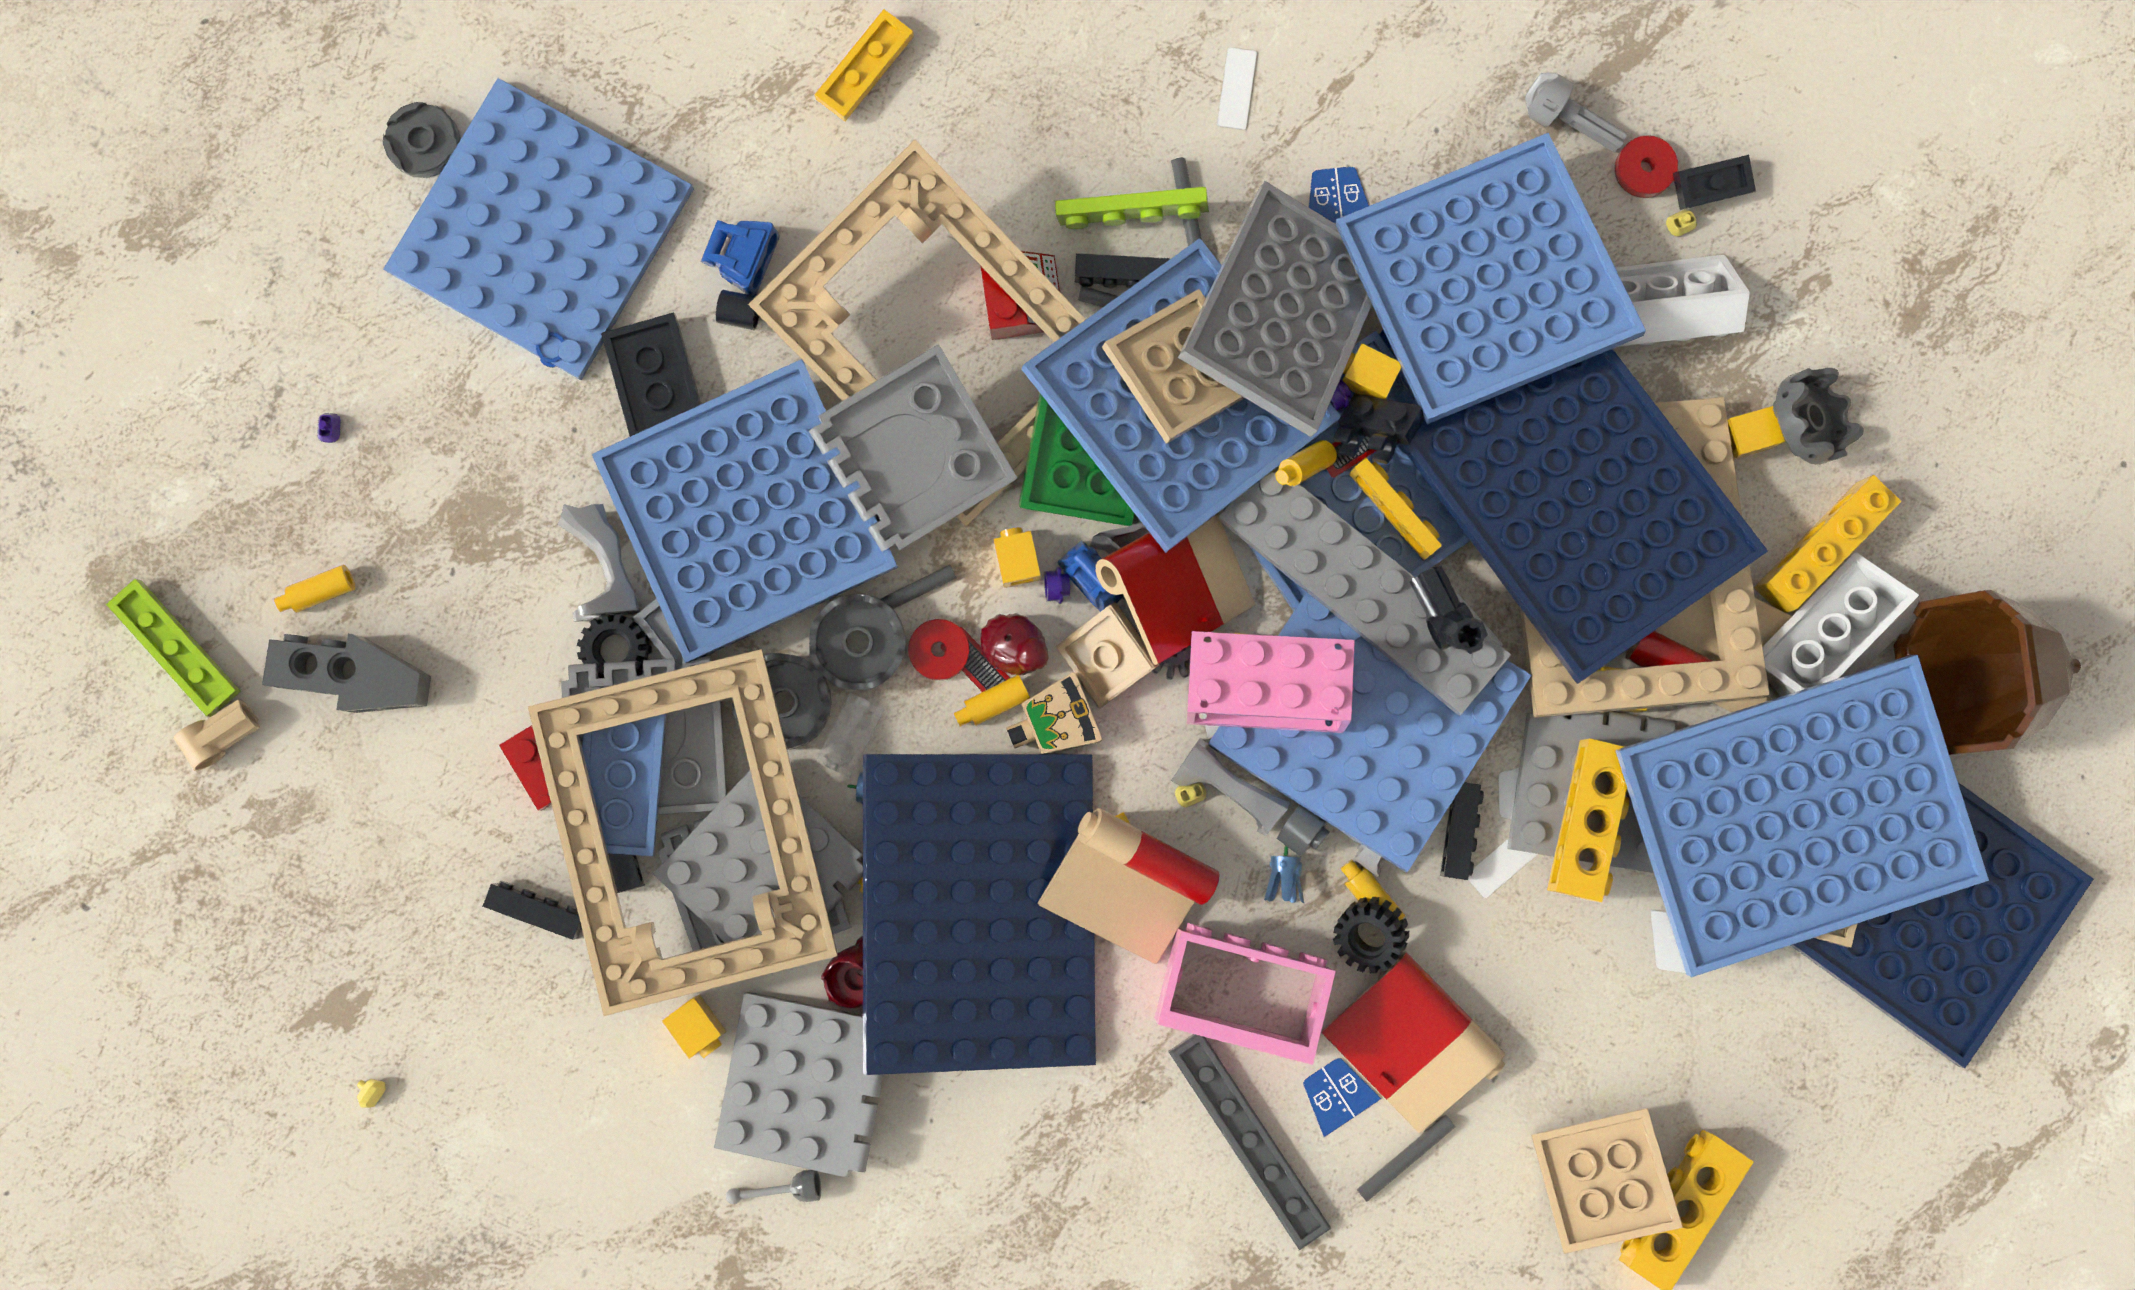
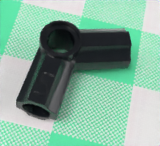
M1442 566L1428 569L1410 580V584L1427 616L1426 623L1431 637L1441 651L1452 646L1472 654L1483 648L1484 638L1488 635L1482 621L1473 617V614L1464 602L1460 603Z

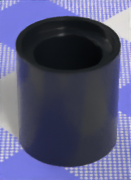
M722 289L716 306V323L755 330L760 316L748 304L756 296Z

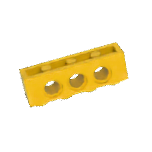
M1875 475L1856 482L1755 585L1754 589L1773 607L1785 613L1798 609L1902 501Z
M1590 738L1580 740L1548 883V891L1594 902H1602L1603 897L1608 896L1613 882V875L1609 873L1612 857H1617L1621 845V836L1617 835L1620 819H1625L1629 809V798L1625 797L1627 786L1615 751L1624 746ZM1601 772L1610 779V789L1605 794L1600 793L1595 785L1596 777ZM1593 810L1597 811L1602 817V826L1596 832H1593L1587 825V817ZM1586 848L1594 855V863L1588 870H1584L1579 864V855Z
M1703 1129L1699 1135L1695 1134L1686 1144L1684 1149L1686 1155L1678 1168L1673 1167L1667 1174L1676 1206L1682 1200H1688L1689 1202L1688 1213L1680 1218L1683 1228L1661 1232L1668 1235V1243L1662 1250L1655 1251L1654 1249L1655 1238L1661 1233L1625 1240L1620 1249L1622 1254L1618 1260L1660 1290L1673 1289L1754 1163L1729 1144ZM1709 1167L1710 1178L1708 1182L1698 1185L1697 1174L1699 1170Z

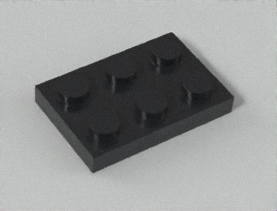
M674 312L601 333L630 437L701 405L678 319Z

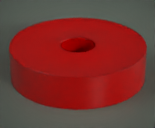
M1649 135L1640 136L1628 142L1620 151L1615 161V176L1619 185L1630 195L1639 198H1651L1664 192L1674 181L1673 173L1678 171V160L1673 148L1663 139ZM1641 162L1650 164L1651 172L1644 171L1641 167Z
M933 619L924 622L913 632L909 640L908 654L913 667L918 673L931 680L944 681L955 677L964 669L969 659L970 647L965 633L958 625L945 619ZM937 643H942L946 646V652L941 657H936L932 654V648Z

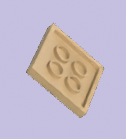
M1200 289L1107 340L1102 346L1166 444L1244 399L1243 396L1178 358L1206 299Z
M1648 1108L1531 1135L1564 1254L1683 1228Z

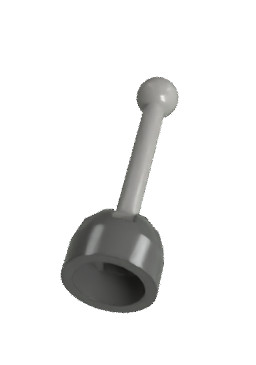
M803 1170L793 1177L789 1185L739 1191L733 1188L727 1192L726 1200L730 1204H737L741 1199L791 1192L796 1199L802 1202L819 1201L821 1198L820 1176L818 1171Z

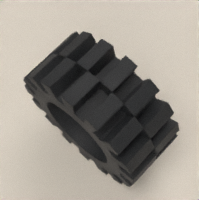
M605 614L601 615L602 618L599 620L595 618L591 620L589 628H583L581 633L584 636L582 640L578 639L577 646L580 647V652H577L579 660H582L583 664L597 663L598 678H604V663H606L601 656V645L607 637L612 635H620L626 639L629 651L623 661H636L637 676L643 674V660H650L648 659V654L652 653V646L648 644L650 638L638 623L619 614H614L613 616Z
M1364 897L1360 898L1357 903L1354 901L1345 910L1334 927L1333 933L1337 935L1333 941L1334 945H1341L1337 951L1340 957L1345 954L1349 956L1345 962L1348 966L1351 967L1356 962L1359 964L1357 971L1363 973L1369 967L1370 974H1376L1380 968L1384 972L1391 965L1395 964L1408 944L1406 941L1409 939L1410 931H1404L1408 926L1406 918L1400 921L1398 919L1402 913L1398 907L1392 912L1389 910L1392 903L1388 900L1379 905V897H1372L1369 902ZM1370 923L1377 926L1384 934V945L1373 947L1366 944L1358 934L1359 925Z

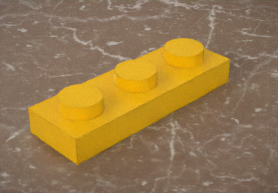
M883 9L814 94L816 100L846 122L913 39V30Z
M1365 458L1354 467L1349 475L1423 561L1442 546L1437 540L1440 537L1437 530L1427 520L1422 522L1412 511L1414 509L1412 501L1402 491L1396 493L1387 482L1389 480L1388 474L1377 462L1371 464Z

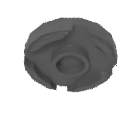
M414 102L402 106L390 116L386 124L388 127L385 135L383 134L382 143L387 157L401 172L412 177L430 178L442 172L460 142L461 137L456 123L444 109L438 106L427 105L425 102Z

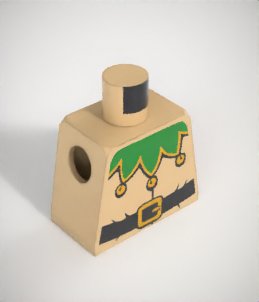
M1075 672L1068 674L1023 702L1021 705L1027 719L1006 727L1014 749L1036 741L1041 754L1055 753L1102 741Z

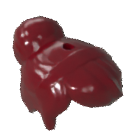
M1018 613L998 614L994 618L989 619L986 626L981 629L980 640L983 655L989 664L996 669L1011 675L1016 674L1020 676L1032 673L1037 669H1042L1047 665L1049 656L1045 638L1041 630L1026 616ZM1011 636V640L1007 642L1006 638Z
M863 936L856 941L855 945L838 952V956L833 957L821 975L829 1001L836 1003L839 1007L859 1008L863 1005V975L858 973L860 969L863 971Z

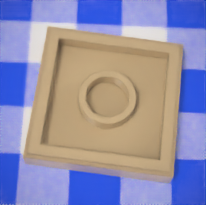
M1116 602L1110 604L1056 645V648L1072 671L1076 673L1077 678L1098 708L1109 703L1160 665L1153 664L1145 643Z

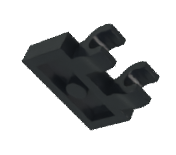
M1354 393L1349 402L1350 405L1345 408L1338 420L1339 428L1333 439L1335 442L1343 443L1339 454L1354 457L1364 437H1370L1367 445L1368 448L1377 450L1372 458L1373 461L1388 464L1399 443L1410 445L1424 420L1422 407Z

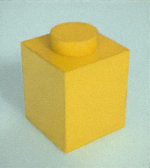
M1361 344L1356 354L1351 352L1343 371L1345 376L1342 381L1345 382L1350 391L1356 394L1386 399L1401 369L1399 361Z
M1773 406L1728 419L1733 460L1773 449L1785 442L1778 419L1774 414Z
M1022 527L1001 531V537L993 540L1004 588L1041 580L1031 531L1023 532Z
M700 994L690 999L662 1020L688 1059L698 1053L704 1059L722 1045L718 1038L727 1032Z

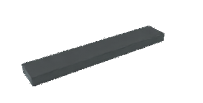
M1193 1034L1168 1051L1297 1248L1301 1250L1331 1229L1330 1225L1204 1036Z

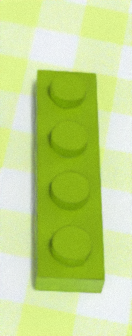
M1206 187L1055 201L1058 222L1060 226L1066 225L1068 229H1083L1088 227V223L1103 222L1106 226H1119L1125 224L1126 220L1141 218L1142 222L1153 223L1163 220V216L1178 215L1180 219H1194L1200 217L1201 213L1209 212Z
M134 579L106 604L206 717H212L241 692L142 580Z

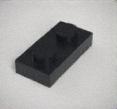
M1749 155L1673 173L1680 210L1756 192Z

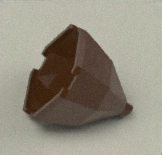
M1983 590L1919 602L1913 612L1917 618L1908 633L1900 634L1893 645L1895 660L1909 655H1918L1949 755L2014 749L2049 725L2070 693L2073 674L2078 673L2081 669L2079 660L2071 658L2061 633L2032 609L1993 590Z

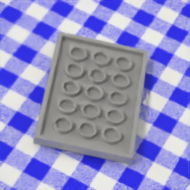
M1264 181L1249 207L1178 356L1179 359L1310 437L1320 427L1372 306L1336 224Z

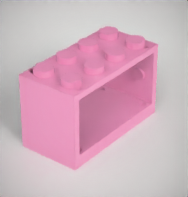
M1192 631L1187 724L1344 733L1351 722L1355 640ZM1210 638L1211 642L1206 643L1204 639ZM1335 645H1340L1341 649L1337 650ZM1204 713L1207 715V717L1205 719H1201L1199 717V714ZM1326 720L1332 721V725H1331V726H1327V725L1325 724V721H1326Z
M1187 923L1186 930L1178 928L1175 933L1154 1017L1157 1024L1313 1065L1336 973L1335 970L1326 967L1327 960L1300 952L1299 958L1296 959L1288 956L1289 950L1262 942L1261 949L1250 947L1251 940L1226 932L1224 938L1219 939L1211 936L1213 930H1210V928ZM1187 941L1244 955L1253 962L1258 963L1259 960L1316 974L1300 1039L1171 1006L1176 984L1180 983L1183 972L1181 964Z

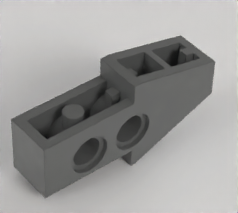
M348 633L347 643L339 640L322 639L321 645L308 644V637L284 634L283 641L269 639L262 685L338 695L336 710L362 713L427 706L431 676L362 636ZM315 655L317 667L314 672L308 674L305 669L306 661L310 656ZM352 659L356 666L355 673L352 677L346 679L343 674V667L347 661Z

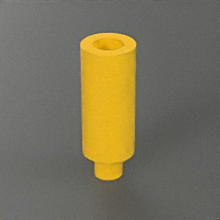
M1320 440L1283 460L1279 465V470L1276 472V480L1282 485L1296 486L1335 463L1337 457L1334 446L1326 440Z
M343 564L285 587V594L274 598V602L280 612L292 608L297 613L355 590V582L351 572Z
M1016 675L965 700L966 707L955 712L954 716L960 727L971 721L977 726L1030 699V696L1020 676Z
M1351 859L1340 868L1348 878L1344 884L1357 900L1366 897L1369 902L1372 897H1379V905H1382L1385 900L1392 903L1389 907V910L1392 912L1398 907L1373 874L1365 867L1360 869ZM1403 912L1398 917L1399 921L1405 917Z

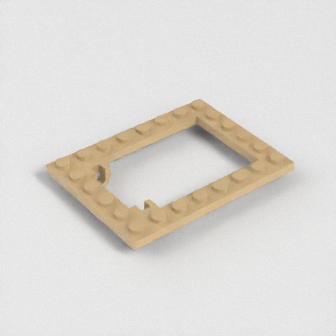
M915 139L748 304L842 401L877 381V379L832 334L850 316V313L831 296V293L824 286L896 216L921 243L925 242L942 225L1053 342L1086 320ZM1038 402L997 441L998 446L1017 477L1026 468ZM1008 485L956 517L967 526Z
M1724 397L1655 403L1742 516ZM1750 565L1710 592L1720 661L1596 671L1577 684L1519 607L1527 670L1531 674L1529 685L1534 718L1755 699L1769 696Z
M763 649L528 706L603 1016L838 956ZM733 698L780 889L753 896L755 916L758 927L762 932L761 934L662 958L660 947L656 948L653 934L656 932L654 922L626 928L579 735Z

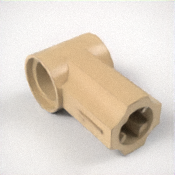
M238 699L209 719L200 720L184 727L173 738L193 770L199 771L218 762L225 756L226 749L260 728L259 719L243 700Z

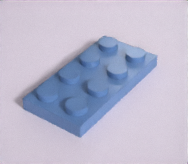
M666 714L583 734L582 750L608 853L652 857L655 854Z

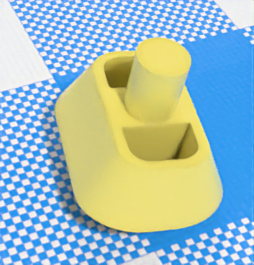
M1684 209L1669 216L1666 220V225L1672 235L1681 236L1695 229L1697 221L1693 212Z
M1200 782L1188 786H1178L1175 790V796L1178 803L1186 808L1203 801L1206 798V789L1203 783Z
M370 1079L366 1083L363 1080L359 1081L357 1087L361 1091L357 1099L360 1107H374L386 1090L385 1082Z

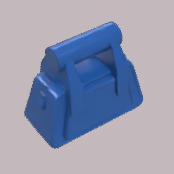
M717 220L701 262L710 267L716 266L719 268L721 277L731 285L733 284L748 295L756 296L780 235L771 222L739 221L737 225ZM728 237L731 240L724 256L720 255L725 240Z
M1081 540L1059 559L1057 563L1065 574H1069L1070 580L1101 612L1110 604L1118 603L1124 595L1111 594L1102 587L1096 575L1097 561L1102 558L1093 547L1087 546Z

